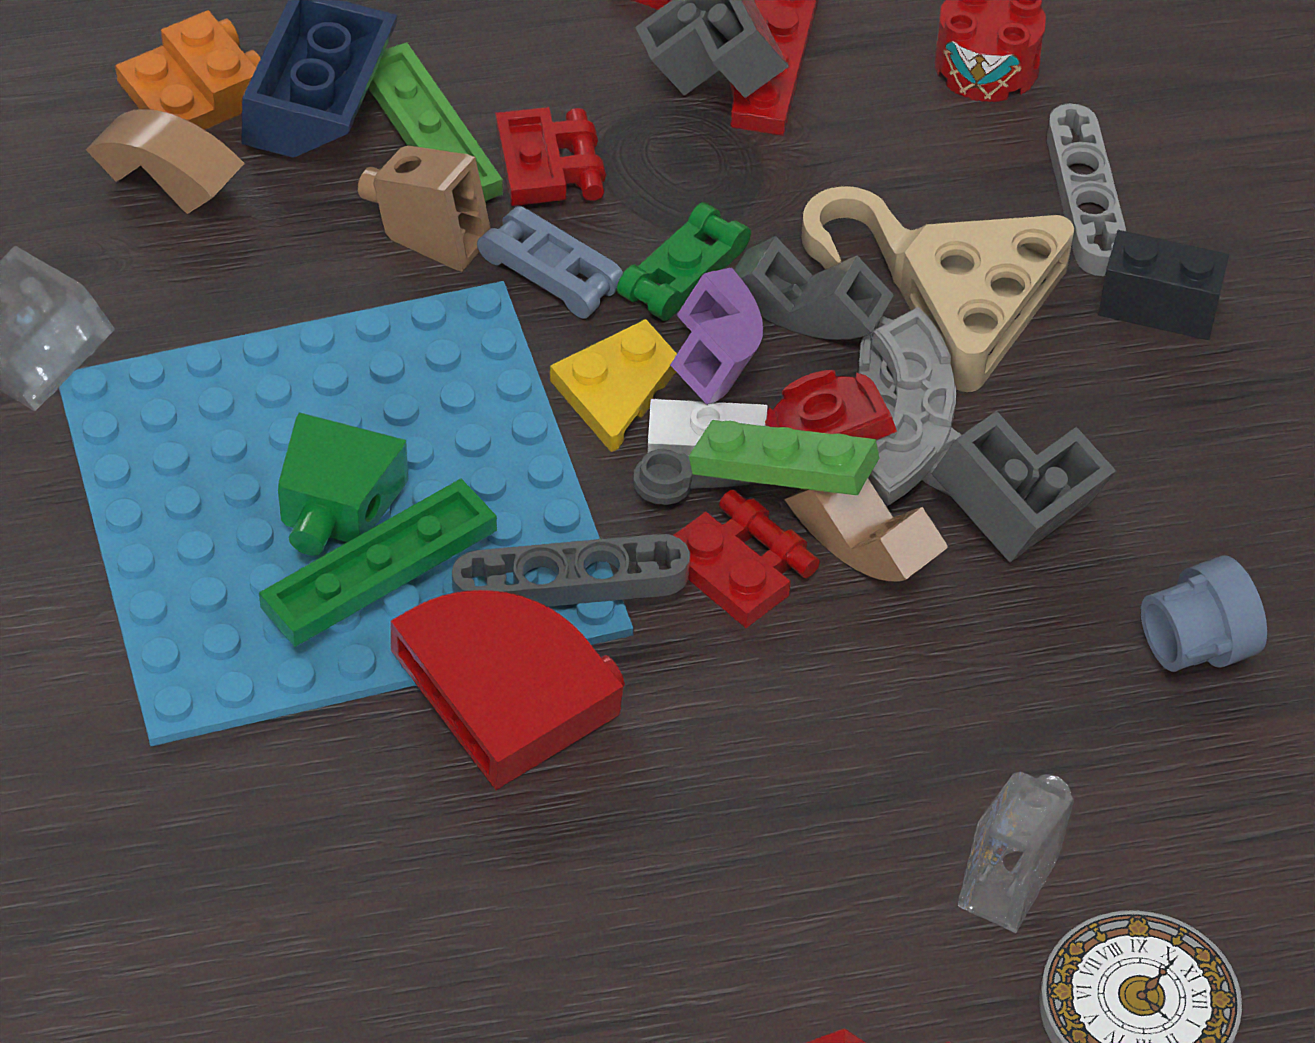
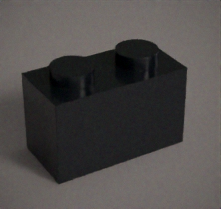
M1117 230L1106 268L1098 316L1209 340L1230 254Z

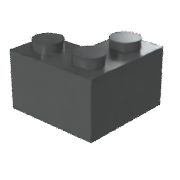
M672 0L635 27L651 61L683 95L689 93L720 70L746 98L789 67L754 0Z
M995 411L958 437L931 474L1005 558L1012 562L1087 507L1116 470L1077 427L1036 455L1005 419Z

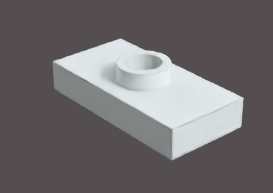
M651 399L648 453L653 450L666 449L676 453H685L689 456L712 420L736 421L738 423L765 426L767 405L714 402L707 405L702 401Z

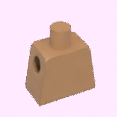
M407 145L400 148L381 169L375 167L366 168L359 179V196L362 199L378 203L385 234L392 241L461 272L480 252L477 247V240L491 228L475 156Z

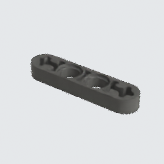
M651 534L475 550L465 553L454 563L452 569L453 593L471 590L507 592L529 598L545 606L666 596L677 593L688 582L690 552L687 545L680 538L670 534ZM666 560V564L670 569H659L655 561ZM600 561L613 564L618 569V572L610 578L597 579L590 576L585 570L592 563ZM636 561L635 572L637 573L629 574V562ZM537 567L549 568L557 574L555 580L543 585L529 582L524 576L529 570ZM513 572L514 584L507 585V575L505 573ZM473 577H485L487 585L475 586Z

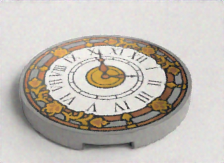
M1147 911L1106 913L1088 919L1070 930L1051 952L1044 969L1040 988V1014L1046 1033L1052 1043H1234L1242 1014V998L1237 977L1219 948L1201 932L1188 924L1166 915Z

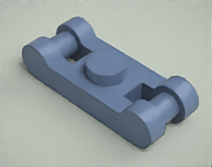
M516 206L503 217V226L499 229H489L477 240L478 250L489 263L494 265L503 263L562 299L567 308L580 318H587L600 306V298L603 295L611 296L617 291L618 281L623 274V271L615 262L521 206ZM581 273L589 279L584 282L576 277V275Z

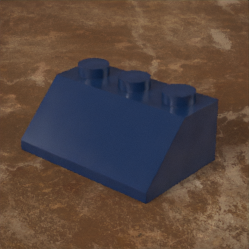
M288 0L242 97L241 144L294 158L348 134L396 26L397 15L342 0Z

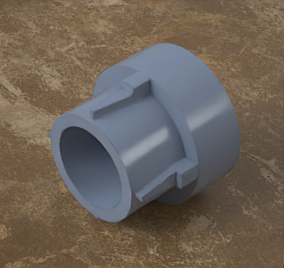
M1226 555L1184 569L1180 573L1177 585L1146 596L1140 606L1142 626L1147 642L1164 669L1172 672L1206 661L1215 667H1225L1261 653L1266 645L1267 621L1259 593L1246 570L1235 559Z

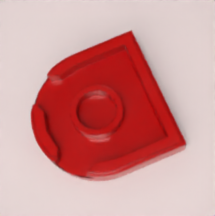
M835 370L815 372L787 385L782 390L784 398L777 403L773 410L771 408L767 410V419L765 420V426L788 427L794 430L845 434L852 437L876 440L897 432L892 415L875 383L868 376L856 373V378L836 376Z

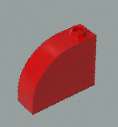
M491 590L455 592L428 600L391 620L392 653L495 790L620 715L625 683L616 663L607 655L600 657L589 641L572 623L553 609L537 601L520 595Z

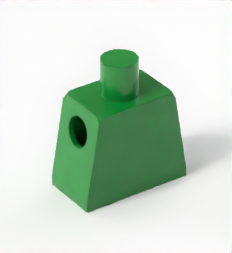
M299 412L295 419L278 483L281 521L286 526L293 528L289 535L290 544L303 554L315 556L322 553L329 537L349 542L374 528L408 481L406 440Z

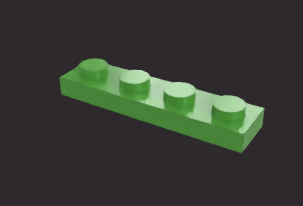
M406 42L385 49L369 85V90L405 143L409 146L475 156L484 200L487 201L503 195L501 176L409 44Z

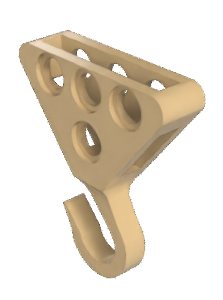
M841 186L826 189L810 199L803 212L801 237L807 253L820 262L825 269L841 263V259L829 232L823 228V225L838 218H852L866 224L874 234L888 264L893 281L901 291L910 310L919 306L941 334L951 356L950 364L956 389L962 392H973L982 387L1067 272L1074 226L1064 216L1050 215L926 224L921 228L909 230L900 224L885 202L876 194L857 187Z

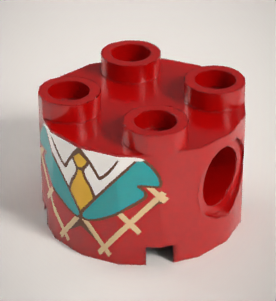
M945 0L940 9L934 68L938 76L941 72L947 78L946 86L958 95L974 101L985 102L1008 100L1009 92L1016 91L1021 88L1020 95L1030 90L1039 76L1042 38L1045 34L1046 15L1041 7L1042 0Z

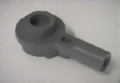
M666 449L653 450L647 453L637 464L633 474V486L636 492L649 502L663 505L678 503L688 495L691 489L739 487L751 486L752 482L693 475L688 455Z

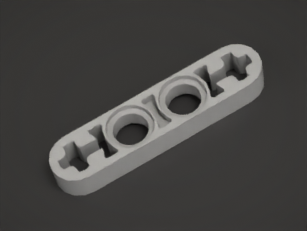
M1070 103L1060 105L1052 111L1049 117L1047 145L1064 215L1074 226L1072 248L1078 266L1085 272L1096 276H1105L1117 230L1126 231L1099 122L1095 113L1088 107ZM1070 129H1073L1076 135H1080L1079 142L1072 143ZM1076 163L1087 164L1095 169V172L1087 175L1077 174L1071 171L1068 166ZM1092 202L1101 205L1106 211L1100 214H1088L1079 209L1078 205ZM1102 234L1101 242L1104 251L1100 250L1098 244H1094L1096 235Z

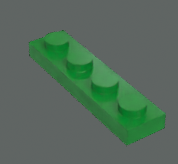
M460 478L260 591V608L292 645L296 647L497 531V515Z

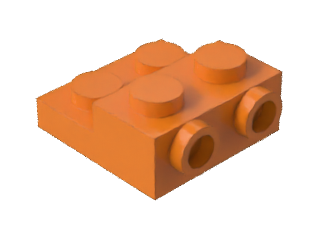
M207 10L161 29L163 46L115 65L117 81L139 109L157 110L176 115L205 130L242 114V97L261 58L254 50L244 53L240 49L238 34L229 19L225 18L217 21L210 11Z

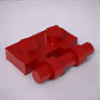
M549 107L495 113L496 133L511 206L566 200V184L575 183L580 187L586 200H598L604 195L603 182L606 178L603 160L595 153L598 137L595 125L588 121L587 113L584 109H571L566 114V121L552 122ZM567 148L574 155L560 157L559 149Z
M730 490L724 494L719 502V508L731 517L729 521L722 525L705 511L673 536L680 538L689 549V581L742 626L747 628L789 596L790 580L783 575L784 572L792 567L802 577L808 578L818 569L820 559L806 549L807 541L792 529L784 531L769 519V510L754 498L746 500L735 490ZM754 536L770 550L760 556L747 546L745 542Z

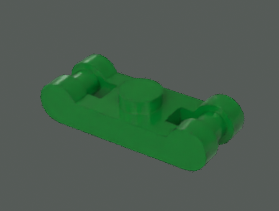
M701 202L690 214L688 222L639 266L631 265L623 272L617 284V293L631 302H637L638 300L648 305V312L663 321H667L682 308L704 273L725 269L744 251L751 237V229L737 220L727 222L720 217L718 209L706 202ZM708 237L716 240L712 246L704 243Z

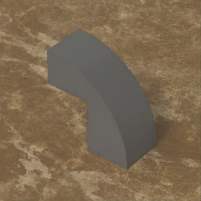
M776 236L747 249L734 269L753 295L761 317L785 329L811 337L838 340L871 334L894 296L858 255L812 275Z

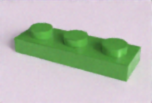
M712 420L689 454L693 475L858 496L880 459L876 439Z

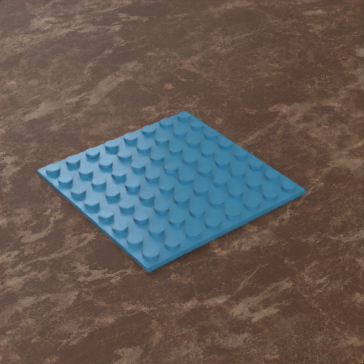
M504 281L56 373L66 419L150 747L416 686V683L391 651V620L428 600L453 593L452 569L459 557L475 550L600 539ZM299 412L406 440L408 481L376 526L460 478L497 515V531L296 647L292 645L260 608V591L347 543L329 537L321 554L315 556L306 555L296 550L290 544L289 535L293 528L286 526L281 521L278 483L295 419ZM599 561L592 563L585 570L590 576L597 579H606L613 576L608 562ZM537 567L529 570L524 577L529 582L543 585L555 580L557 574L549 568ZM513 572L505 573L507 575V585L514 584ZM473 577L475 586L487 585L485 577ZM623 600L547 606L572 623L591 645L633 636V626Z

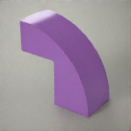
M732 267L704 273L677 314L678 318L691 330V333L670 365L707 405L718 401L729 392L756 352L763 336V323L758 305L748 287Z

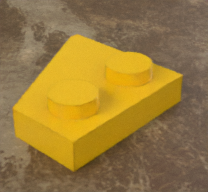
M645 319L550 365V382L610 452L619 449L624 442V431L636 416L643 417L650 407L654 394L658 390L665 388L676 373L670 364L677 353Z

